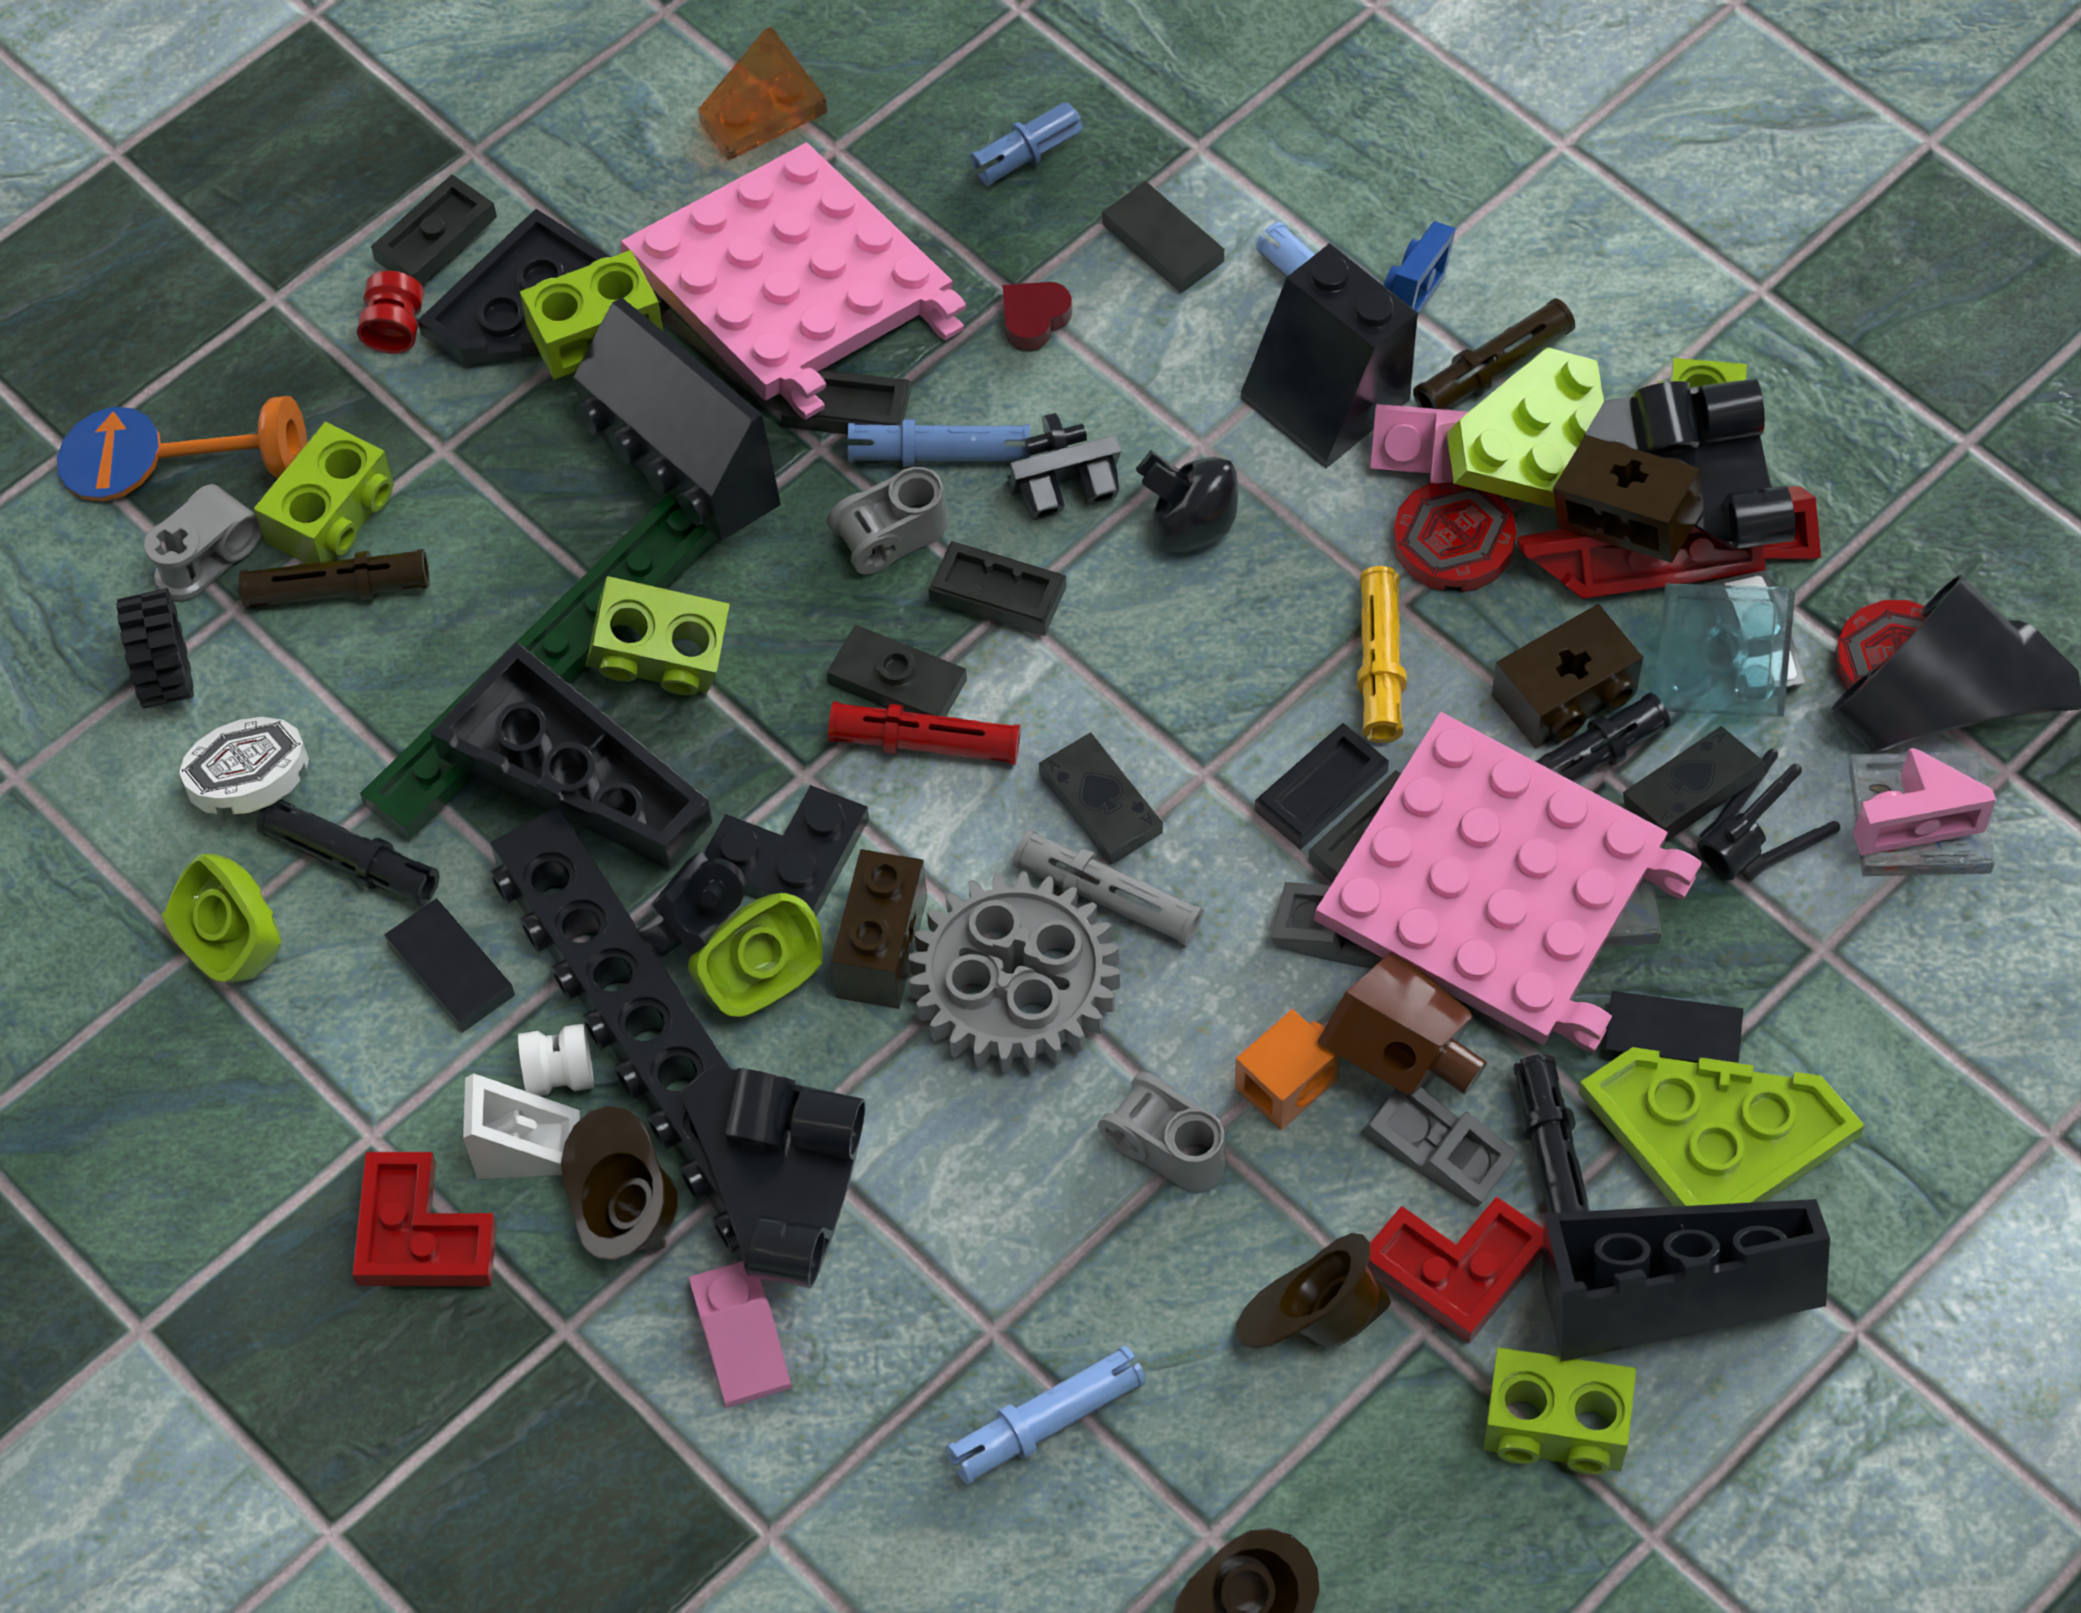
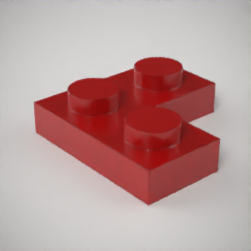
M366 1152L353 1266V1277L357 1286H492L497 1230L494 1214L431 1213L436 1161L432 1152Z
M1496 1196L1459 1242L1455 1244L1401 1206L1370 1242L1371 1253L1367 1266L1375 1277L1470 1344L1543 1254V1228Z

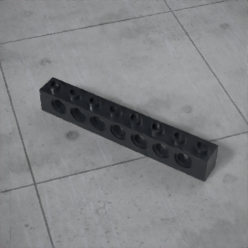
M557 806L490 842L497 865L496 868L489 871L490 877L507 905L514 901H517L525 913V916L520 918V923L530 943L538 953L546 948L549 950L557 963L550 968L562 993L569 1001L579 997L587 1009L588 1013L582 1015V1019L591 1038L600 1050L610 1045L620 1062L614 1065V1069L622 1086L632 1100L641 1095L652 1110L650 1114L646 1115V1119L653 1134L664 1150L675 1146L685 1162L679 1166L683 1180L698 1202L708 1197L718 1213L717 1216L712 1218L714 1227L729 1252L734 1253L740 1249L705 1151L679 1094L680 1091L666 1089L675 1080L689 1079L693 1081L711 1065L730 1068V1066ZM552 886L565 887L556 894H542L544 890ZM584 933L597 934L587 942L577 943L572 941L575 937ZM615 981L629 983L618 991L603 990L605 986ZM645 1030L661 1031L652 1040L639 1041L634 1039Z

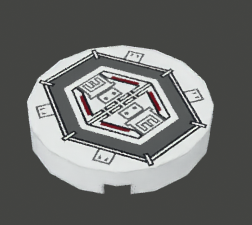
M257 717L237 720L218 727L199 739L183 757L179 773L190 802L202 811L218 814L216 807H231L233 814H246L273 805L289 794L300 782L301 779L298 772L302 767L307 769L309 757L297 728L281 719Z

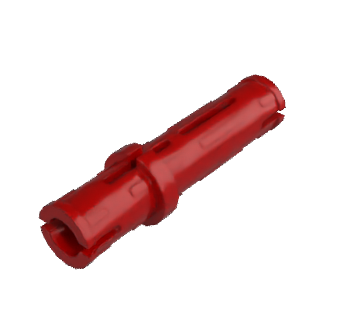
M834 701L828 725L829 742L839 741L883 747L884 754L897 755L898 750L903 749L953 757L1006 762L1010 765H1016L1021 736L1020 724L1008 725L958 717L904 712L903 705L890 704L888 709L840 704V702Z

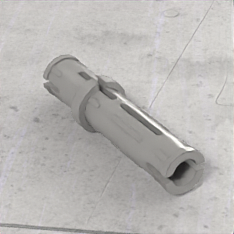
M1031 829L1021 839L1014 855L1013 866L1019 869L1023 868L1043 879H1046L1048 876L1053 877L1054 884L1062 887V894L1069 888L1075 887L1077 888V897L1082 896L1130 920L1179 940V943L1185 946L1193 939L1203 916V908L1190 905L1177 897L1150 886L1146 882L1137 880L1096 861V853L1085 848L1076 852L1038 835L1037 832ZM1061 862L1100 880V884L1095 885L1056 867V863ZM1117 889H1120L1161 908L1160 913L1151 911L1115 894Z

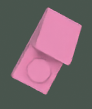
M1376 404L1370 468L1431 474L1430 483L1435 484L1454 482L1447 432L1468 412Z
M1910 748L1901 773V784L1905 794L1900 791H1887L1872 797L1868 801H1863L1853 835L1860 856L1984 833L1996 798L1993 790L1988 786L1918 749Z
M743 1261L689 1277L726 1408L792 1389L768 1299L765 1297L760 1278L747 1275Z

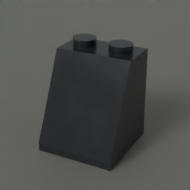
M1329 243L1286 277L1241 390V399L1327 469L1374 430L1376 404L1403 406L1410 400L1418 313Z

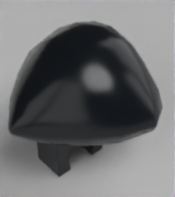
M1150 450L1136 467L1137 473L1144 476L1141 480L1142 484L1159 496L1153 511V535L1156 549L1170 553L1198 550L1215 544L1228 534L1237 515L1239 495L1237 472L1232 462L1213 456L1186 463L1178 469Z

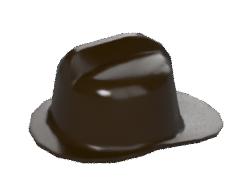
M605 1106L589 1111L572 1128L565 1141L561 1160L564 1187L584 1248L599 1259L613 1261L630 1256L636 1251L643 1249L650 1251L663 1249L666 1247L665 1236L674 1224L678 1211V1193L671 1177L659 1165L650 1135L642 1121L625 1108Z
M1350 1233L1340 1237L1322 1249L1312 1259L1262 1289L1245 1306L1237 1320L1235 1335L1241 1344L1256 1349L1272 1346L1292 1336H1296L1310 1345L1334 1348L1345 1344L1353 1337L1359 1335L1383 1314L1391 1303L1387 1290L1367 1266L1371 1253V1244L1363 1234Z
M1273 1528L1249 1530L1229 1541L1187 1581L1176 1597L1172 1613H1313L1319 1594L1318 1568L1308 1548L1293 1535Z

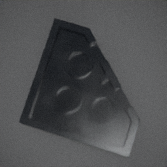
M535 209L417 320L420 334L464 364L541 356L527 329L520 291L533 287L545 279L560 277L589 266L601 258L611 256L540 210ZM652 288L659 301L662 317L670 309V306Z

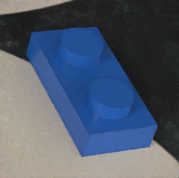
M1433 221L1420 240L1413 238L1410 241L1401 267L1393 265L1384 282V286L1414 309L1418 315L1445 278L1456 228Z

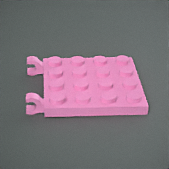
M807 142L621 240V253L632 250L650 286L765 401L780 393L789 402L793 410L805 420L825 409V404L815 395L826 388L825 381L818 373L823 368L918 315L943 340H947L964 330V325L955 315L966 310V303L960 295L952 290L953 280Z
M1440 711L1318 905L1314 921L1383 959L1390 952L1418 968L1451 996L1542 1046L1545 1045L1551 1033L1555 1031L1579 1048L1594 1053L1606 1034V1027L1612 1016L1596 1005L1586 1002H1573L1571 999L1642 879L1644 878L1652 882L1669 895L1684 900L1696 879L1695 875L1702 862L1682 850L1661 848L1668 834L1667 831Z

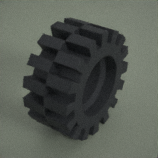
M165 588L118 598L116 608L118 624L121 629V641L125 648L126 654L124 655L126 663L129 665L132 684L135 685V693L141 707L144 709L193 698L194 686L190 674L191 666L187 657L188 651L182 635V626L178 620V612L169 589Z

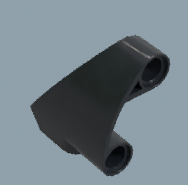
M1756 378L1690 388L1689 382L1685 381L1663 382L1638 389L1632 397L1604 401L1585 435L1606 441H1618L1636 450L1663 458L1679 459L1690 466L1700 468L1704 509L1694 525L1697 529L1730 549L1794 541L1795 515L1789 489L1787 486H1772L1760 436L1765 428V411L1761 388Z
M1961 574L1941 588L1924 606L1920 615L1925 621L1893 655L1847 689L1831 707L1829 714L1868 753H1873L1877 750L1887 751L1895 746L1930 735L1987 721L2026 714L2079 710L2081 708V684L2079 671L2037 629L2019 620H2007Z
M711 1065L683 1088L679 1094L691 1118L720 1189L742 1254L743 1266L749 1276L810 1289L813 1287L826 1257L848 1190L863 1130L866 1109L865 1099L797 1085L793 1079L744 1068L735 1070Z

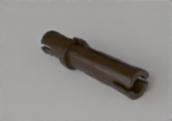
M1553 298L1544 307L1505 329L1502 333L1474 351L1465 349L1454 355L1452 365L1413 388L1414 399L1418 407L1447 410L1470 395L1475 397L1483 395L1490 390L1493 380L1523 361L1528 360L1532 355L1547 347L1561 336L1572 332L1575 329V319L1571 310L1563 301ZM1528 334L1533 335V337L1508 353L1504 351ZM1481 364L1485 365L1484 368L1477 371L1475 374L1465 379L1461 383L1456 382V380L1460 379L1461 377H1463L1476 367L1480 366Z
M424 549L371 556L369 551H360L355 553L353 559L298 564L252 571L241 570L239 573L240 595L246 610L253 609L254 607L310 602L313 600L359 595L360 599L365 601L375 599L376 593L413 588L426 589L430 587L429 565Z

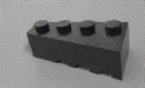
M517 641L430 732L438 758L550 811L558 806L567 820L669 869L713 823L708 798Z
M1817 1199L1544 1213L1542 1282L1561 1362L1825 1307L1827 1300L1830 1236Z

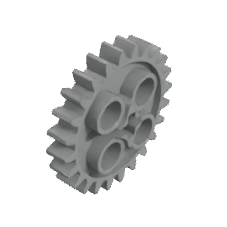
M1027 872L1020 873L1015 887H1007L1001 874L994 873L992 890L984 891L976 881L970 880L968 881L970 898L963 901L957 895L948 892L945 895L947 915L931 909L927 912L928 928L930 931L915 932V946L918 952L909 954L908 958L910 974L915 975L909 978L911 998L919 999L916 1002L919 1021L932 1020L930 1023L931 1038L934 1041H938L951 1035L950 1050L953 1057L959 1056L971 1047L974 1049L975 1067L981 1068L990 1055L999 1056L1002 1073H1008L1014 1057H1022L1029 1072H1034L1037 1065V1054L1045 1052L1050 1060L1058 1065L1061 1063L1062 1044L1067 1043L1080 1052L1085 1049L1082 1028L1098 1034L1103 1031V1017L1100 1012H1114L1115 993L1112 990L1120 988V969L1114 967L1119 964V947L1116 944H1109L1112 941L1111 925L1109 922L1095 924L1097 922V905L1094 902L1076 909L1078 905L1077 888L1071 887L1058 897L1054 895L1053 877L1048 876L1040 887L1035 889L1030 888ZM991 930H1003L1009 933L1004 938L997 940L987 939L982 936ZM1052 949H1064L1070 953L1060 959H1051L1043 955ZM972 983L981 984L986 987L982 992L972 995L959 991L963 986ZM1068 986H1069V988L1066 989V990H1060V989H1059V988H1063V987H1068ZM1030 1003H1039L1048 1007V1009L1038 1014H1027L1019 1010Z

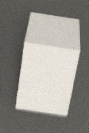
M474 1073L466 1077L463 1140L476 1178L562 1175L561 1160L564 1144L572 1128L580 1120V1110Z

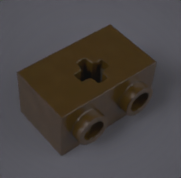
M1589 435L1584 436L1553 487L1558 528L1670 563L1675 559L1704 509L1700 468L1690 466L1679 459L1663 458L1633 449L1618 441H1606Z
M1596 604L1497 661L1495 664L1492 697L1533 747L1537 749L1554 738L1564 740L1572 736L1584 725L1588 718L1606 708L1610 711L1616 710L1630 701L1638 690L1644 657L1599 604Z
M860 849L831 959L836 998L900 1009L909 973L908 958L909 954L914 953V934L920 929L927 901L924 859Z

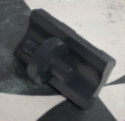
M1056 412L1042 416L1044 434L1024 439L1029 456L1049 452L1010 463L1011 475L1007 476V482L1011 495L1021 494L1022 501L1032 520L1053 516L1064 510L1065 504L1058 484L1078 478L1086 505H1094L1112 500L1117 497L1119 492L1116 465L1121 449L1117 436L1112 435L1068 447L1069 445L1087 441L1085 427L1082 423L1063 428Z
M702 851L698 852L684 863L652 902L651 905L656 911L646 917L638 926L640 933L661 957H664L682 943L693 955L707 945L719 925L744 901L747 884L742 871L732 862L724 859L708 860Z

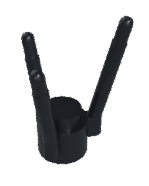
M1769 749L1761 758L1764 764V776L1734 795L1716 820L1700 833L1701 839L1697 843V848L1701 857L1716 874L1724 879L1733 880L1741 873L1745 879L1751 882L1767 867L1840 831V823L1831 821L1761 854V846L1766 842V837L1756 821L1802 772V767L1799 764L1791 765L1744 813H1739L1778 758V752L1775 749Z

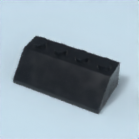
M623 297L612 302L574 375L580 401L575 405V409L584 428L591 435L600 434L611 444L614 452L624 464L630 465L633 463L645 474L648 482L658 494L664 495L667 493L680 504L682 511L691 523L696 526L704 525L721 541L779 507L781 502L763 415Z

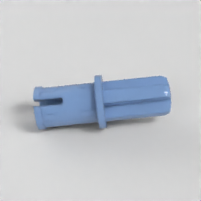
M1061 103L1024 125L1016 122L1011 127L1012 132L981 150L972 152L970 154L972 166L976 170L993 159L997 160V164L978 174L980 180L989 187L995 181L1028 162L1032 165H1037L1041 161L1042 154L1079 134L1083 128L1080 117L1069 103Z

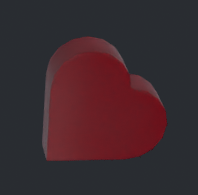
M1057 282L1002 285L1006 336L1008 341L1020 350L1031 351L1041 348L1050 339L1051 331L1062 328L1072 317V297L1070 291Z

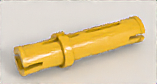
M1387 566L1369 567L1360 574L1363 659L1362 667L1357 671V688L1364 697L1363 736H1368V740L1375 743L1394 742L1403 735L1401 693L1407 687V672L1400 663V576L1398 573L1395 574V569Z

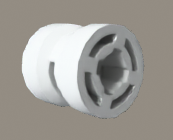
M584 1023L564 1026L559 1035L545 1036L539 1031L518 1034L520 1063L526 1092L541 1097L548 1096L553 1088L565 1085L573 1091L594 1088L591 1053Z

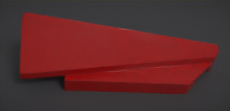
M1801 486L1788 487L1795 515L1794 541L1730 549L1693 526L1675 559L1670 563L1563 529L1517 537L1518 548L1525 556L1560 580L1582 599L1766 571L1765 558H1822L1816 497Z

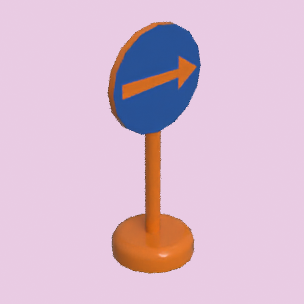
M291 396L273 397L265 402L258 418V434L161 443L160 433L147 415L134 408L111 407L90 414L76 423L66 435L57 455L58 475L71 493L84 500L105 502L123 497L141 486L156 468L159 458L259 448L267 470L274 478L278 479L307 444V435L302 413L297 402Z

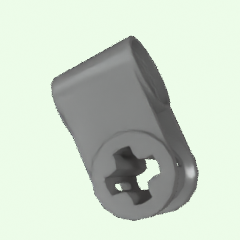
M925 467L904 469L897 475L838 502L827 516L826 524L833 535L842 537L852 552L851 563L856 571L863 575L874 574L890 566L901 557L925 545L935 543L944 535L948 528L949 519L943 484L940 477L934 471ZM919 504L926 505L921 508H911L912 506Z
M209 484L203 486L183 506L162 523L153 527L146 535L144 541L146 556L153 565L157 566L154 574L157 589L168 588L173 600L183 601L198 596L234 563L248 556L259 543L262 532L256 514L218 485ZM163 541L167 550L166 554H164L161 545ZM190 566H191V570H192V573H193V576H194L193 579H191L190 573H189V570H188V568H189Z
M1144 1071L1137 1073L1131 1082L1133 1088L1131 1093L1114 1113H1106L1099 1120V1131L1119 1152L1131 1159L1142 1162L1175 1183L1179 1188L1189 1192H1203L1212 1189L1222 1180L1226 1172L1225 1135L1220 1120L1213 1113L1204 1110L1177 1093L1159 1077ZM1191 1145H1202L1210 1149L1205 1154L1199 1156H1189L1181 1152Z

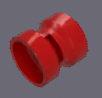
M380 271L372 274L367 279L363 297L366 308L360 313L357 328L359 340L367 347L387 354H399L409 351L414 346L418 323L415 317L421 312L425 292L422 285L415 278L401 272Z

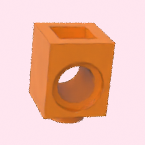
M1291 1009L1237 1056L1235 1061V1088L1280 1130L1286 1127L1337 1082L1339 1055L1317 1042L1325 1027L1316 1021L1308 1023L1294 1009Z

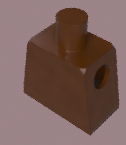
M1391 952L1345 992L1317 1041L1326 1049L1399 1091L1412 1095L1434 1074L1465 1095L1478 1080L1487 1065L1484 1059L1458 1042L1472 1019L1470 1011L1418 968Z

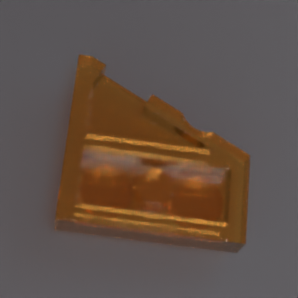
M772 27L765 29L698 108L700 124L728 161L828 113L826 97Z

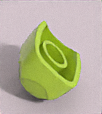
M200 854L192 859L177 880L167 906L161 913L168 931L185 954L207 976L220 982H239L256 978V975L273 962L282 943L281 933L275 918L272 916L274 912L264 901L258 884L241 865L219 854Z
M786 893L764 896L742 907L721 923L707 945L690 957L688 971L698 989L713 1009L727 1016L740 1017L749 1015L770 1005L800 986L823 963L820 924L814 912L802 899Z

